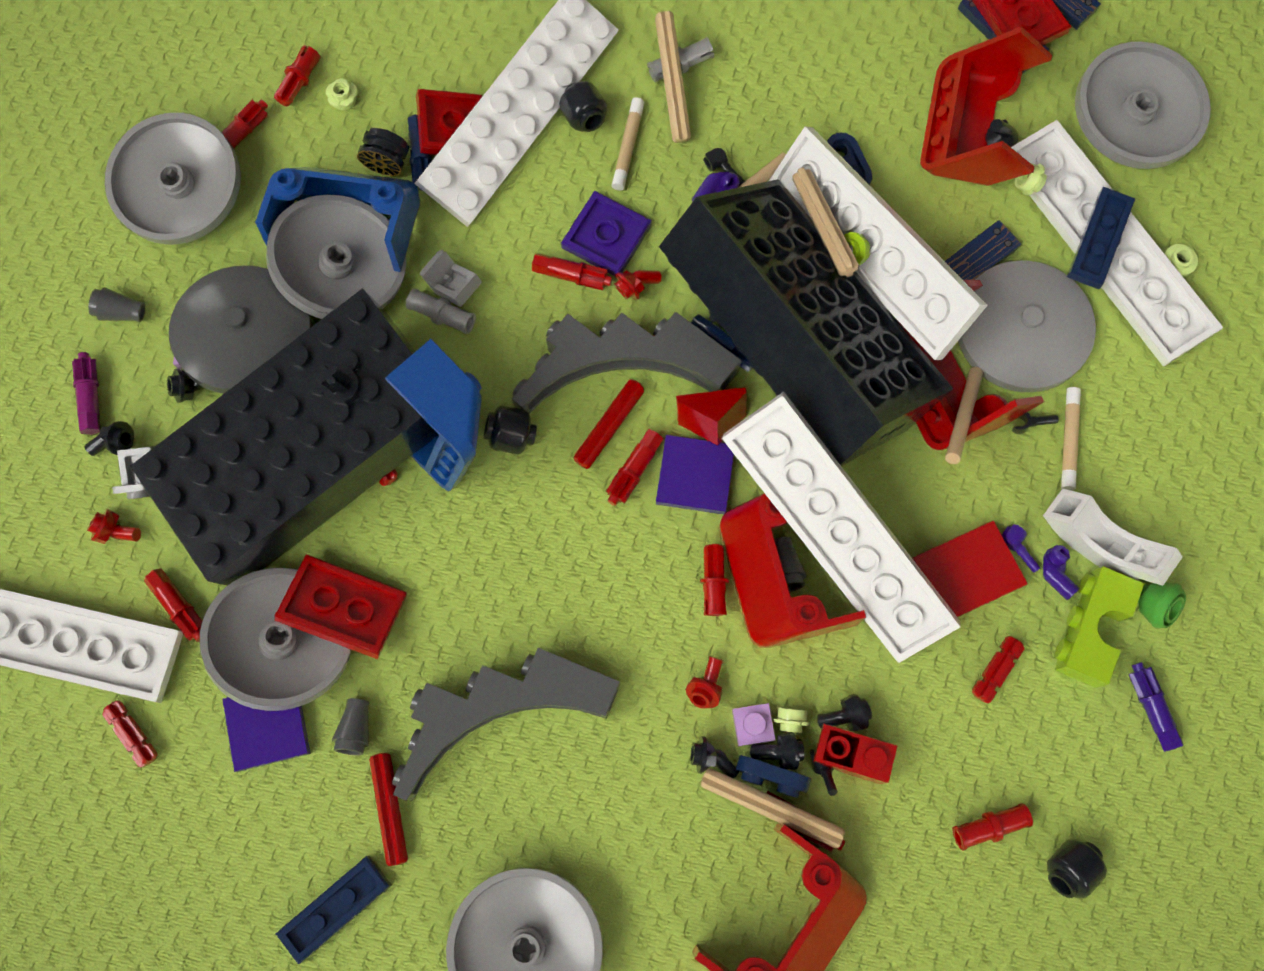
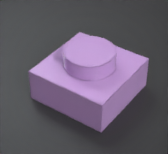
M769 703L732 709L738 747L775 741Z

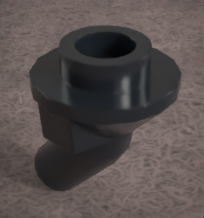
M995 119L991 122L986 132L985 140L987 145L1004 141L1012 147L1018 142V134L1008 124L1006 119Z
M179 368L174 369L172 376L167 377L169 396H174L177 403L193 400L194 391L203 388Z
M124 421L113 422L109 427L102 426L99 435L84 446L85 450L91 456H95L104 448H107L111 454L117 455V450L131 449L134 442V431Z
M851 694L840 700L842 710L818 714L817 722L821 729L823 724L830 726L848 724L850 731H858L868 728L869 720L872 719V712L864 698L860 699L858 695Z
M793 732L777 735V745L752 744L750 748L751 758L779 760V766L783 769H798L799 762L804 760L805 755L802 740L796 739Z
M700 736L698 743H692L690 761L691 765H696L698 773L702 774L709 767L716 766L722 774L733 779L738 775L739 771L736 770L735 765L726 754L714 748L705 736Z

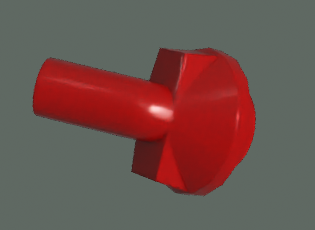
M626 270L623 273L617 272L615 274L617 282L614 285L625 299L628 300L632 297L638 300L640 293L645 289L643 284H659L662 275L658 270H638L633 273Z
M108 508L104 514L96 512L87 531L93 533L91 541L105 544L109 537L137 542L141 538V530L136 527L117 525L120 516Z
M710 656L703 679L693 677L687 684L686 694L696 707L709 709L718 706L722 695V687L716 683L724 660Z

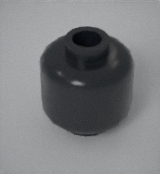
M582 81L570 84L565 89L559 102L562 114L576 131H594L605 120L607 103L598 89L590 82Z
M499 406L494 413H488L484 429V439L488 440L489 446L493 450L521 454L527 444H534L537 425L531 424V416L528 411Z
M1067 840L1047 861L1050 884L1058 893L1067 898L1088 897L1105 879L1107 874V868L1101 851L1090 842Z

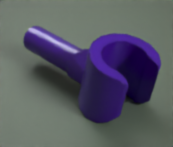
M1016 524L1012 525V527L1008 526L1003 532L1002 537L1009 550L1015 551L1020 555L1033 573L1038 571L1040 566L1026 550V547L1021 544L1026 538L1027 532Z

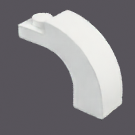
M1062 488L1043 515L1060 538L1099 567H1107L1137 581L1143 579L1163 586L1182 559V555L1177 548L1140 538L1116 525L1102 512L1090 495Z

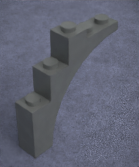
M677 312L669 320L664 318L660 321L653 332L654 336L621 313L615 321L610 319L600 331L601 337H598L571 315L567 314L562 321H555L548 329L546 342L548 351L551 354H544L535 366L536 371L528 380L523 379L518 383L513 391L512 401L514 408L531 413L544 399L564 386L590 375L614 370L645 369L662 372L693 382L709 392L724 390L738 374L741 360Z
M537 648L535 655L529 654L521 670V674L525 676L523 682L482 665L479 673L474 671L466 687V692L470 693L468 699L426 683L423 690L420 688L417 690L410 705V709L414 710L411 718L423 722L424 725L422 730H415L409 742L408 750L412 752L407 764H401L396 771L392 785L396 786L393 795L406 801H413L427 775L445 753L469 733L495 719L520 711L545 708L578 710L607 719L620 687V681Z

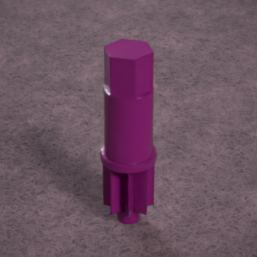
M87 352L78 353V359L74 358V361H72L73 387L76 391L79 431L81 434L93 435L101 431L96 359H91Z

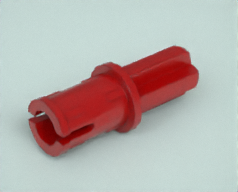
M306 45L302 46L291 66L285 68L286 76L274 94V99L282 106L288 107L295 99L301 87L309 84V76L321 58L315 49L310 46L307 48Z
M720 544L704 546V579H700L704 592V616L727 615L725 592L726 583H729V579L724 578V548Z

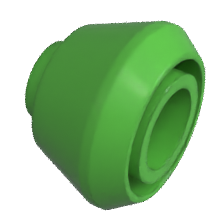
M1165 582L1163 586L1155 583L1145 584L1138 600L1139 612L1156 629L1170 627L1178 619L1185 606L1186 593L1178 583Z

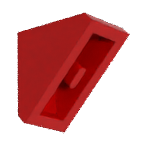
M746 387L676 396L678 425L718 446L723 441V434L746 417Z

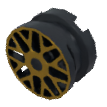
M370 128V131L366 130L362 140L364 144L360 146L357 154L359 162L368 169L382 175H400L404 165L403 159H406L409 151L408 143L402 137L386 129Z

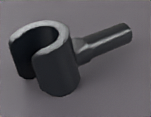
M715 148L705 154L706 157L703 161L709 171L712 172L721 168L723 172L737 174L740 180L739 186L745 182L728 163L726 153L722 148Z
M1027 412L1018 417L1025 422V425L1013 427L1012 432L1021 435L1029 427L1056 424L1059 419L1057 415L1036 417L1030 416Z
M811 749L810 756L813 772L823 777L828 794L830 796L836 795L838 791L832 776L834 769L815 762L814 750Z

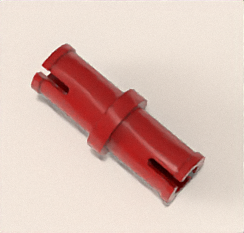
M1020 803L1015 807L997 813L992 811L982 814V818L954 826L952 831L958 847L963 851L989 840L999 842L1003 840L1006 834L1027 827L1030 828L1033 826V819L1028 807Z

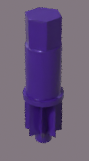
M1142 662L1131 665L1134 672L1129 674L1130 680L1139 698V703H1142L1164 752L1182 747L1184 744L1163 696L1165 695L1164 691H1162L1152 667L1145 668Z

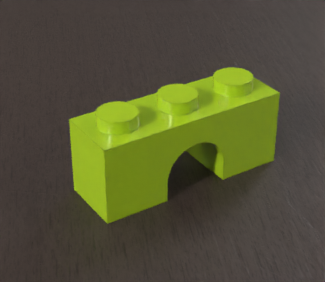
M1104 566L1086 573L1079 585L1080 589L1078 592L1082 593L1079 604L1071 609L1066 624L1070 626L1067 637L1059 642L1055 651L1054 658L1058 660L1055 671L1095 688L1109 685L1121 650L1109 646L1101 639L1098 633V622L1102 616L1109 617L1118 622L1133 617L1144 583Z

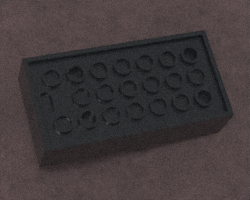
M779 179L697 196L659 246L666 255L668 262L678 270L688 283L691 291L709 309L710 321L712 323L717 322L719 326L725 329L732 338L734 345L744 353L752 363L755 371L764 378L776 393V397L782 392L788 396L841 466L907 431L953 390V387L857 272H853V275L850 277L839 275L813 220Z
M363 288L130 465L208 582L228 586L244 575L263 570L439 435L385 380L386 376L416 351L387 312Z

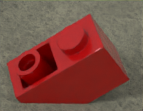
M823 724L814 761L851 776L878 784L889 783L897 746Z

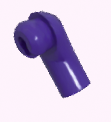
M733 172L709 174L692 197V201L697 196L738 188L740 184L739 177Z
M1056 545L1052 549H1048L1043 556V577L1064 599L1068 600L1080 588L1065 574L1066 562L1070 558L1068 549L1062 545Z

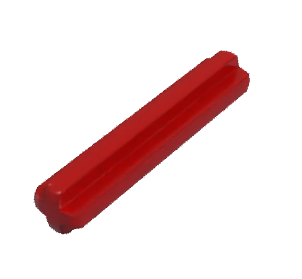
M633 379L628 380L575 453L574 461L585 469L591 467L643 395L644 387Z
M379 753L370 756L369 761L385 860L388 866H395L407 862L408 856L398 797L393 795L396 786L392 785L394 771L391 755L389 753Z

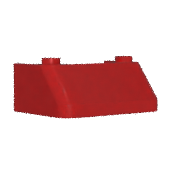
M1019 27L946 57L939 65L935 76L920 159L921 167L934 176L985 186L1034 173V166L1004 141L987 145L985 135L991 122L994 120L996 102L1013 95L1017 91L1021 82L1022 71L1051 61L1052 54L1024 28Z
M963 280L973 291L983 286L980 280ZM902 326L953 387L950 393L916 422L929 447L935 450L948 449L967 380L951 350L943 360H934ZM999 395L983 396L975 402L965 442L1001 428L1045 401L1042 396L1014 399L1007 403Z
M765 493L727 511L723 515L719 526L745 626L752 643L760 648H771L857 626L866 618L864 610L828 619L825 607L817 597L801 595L791 598L771 528L783 526L788 522Z
M777 824L774 828L777 833L810 856L803 866L801 877L805 888L817 897L819 902L776 968L763 958L748 957L738 965L735 971H824L865 908L867 901L866 891L859 881L833 859L786 825ZM696 945L693 949L694 958L710 971H730Z

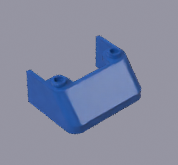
M314 167L285 168L271 176L255 221L266 246L275 220L286 208L294 204L295 200L300 201L316 195L346 196L370 205L378 213L391 215L384 241L394 271L401 272L420 205L418 188L413 182L404 179Z
M430 339L386 376L385 380L439 434L411 457L443 489L451 491L462 480L476 456L482 400L480 390L482 387L471 373H464Z

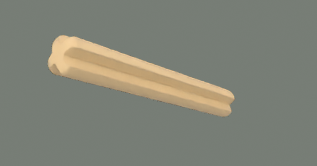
M671 11L658 12L655 17L672 140L675 143L689 141L691 137L674 15Z
M803 167L799 168L797 173L793 175L792 180L839 275L850 277L853 275V272L858 270V262L811 170H805Z
M707 769L701 780L703 788L833 848L841 846L845 836L843 828L714 769Z

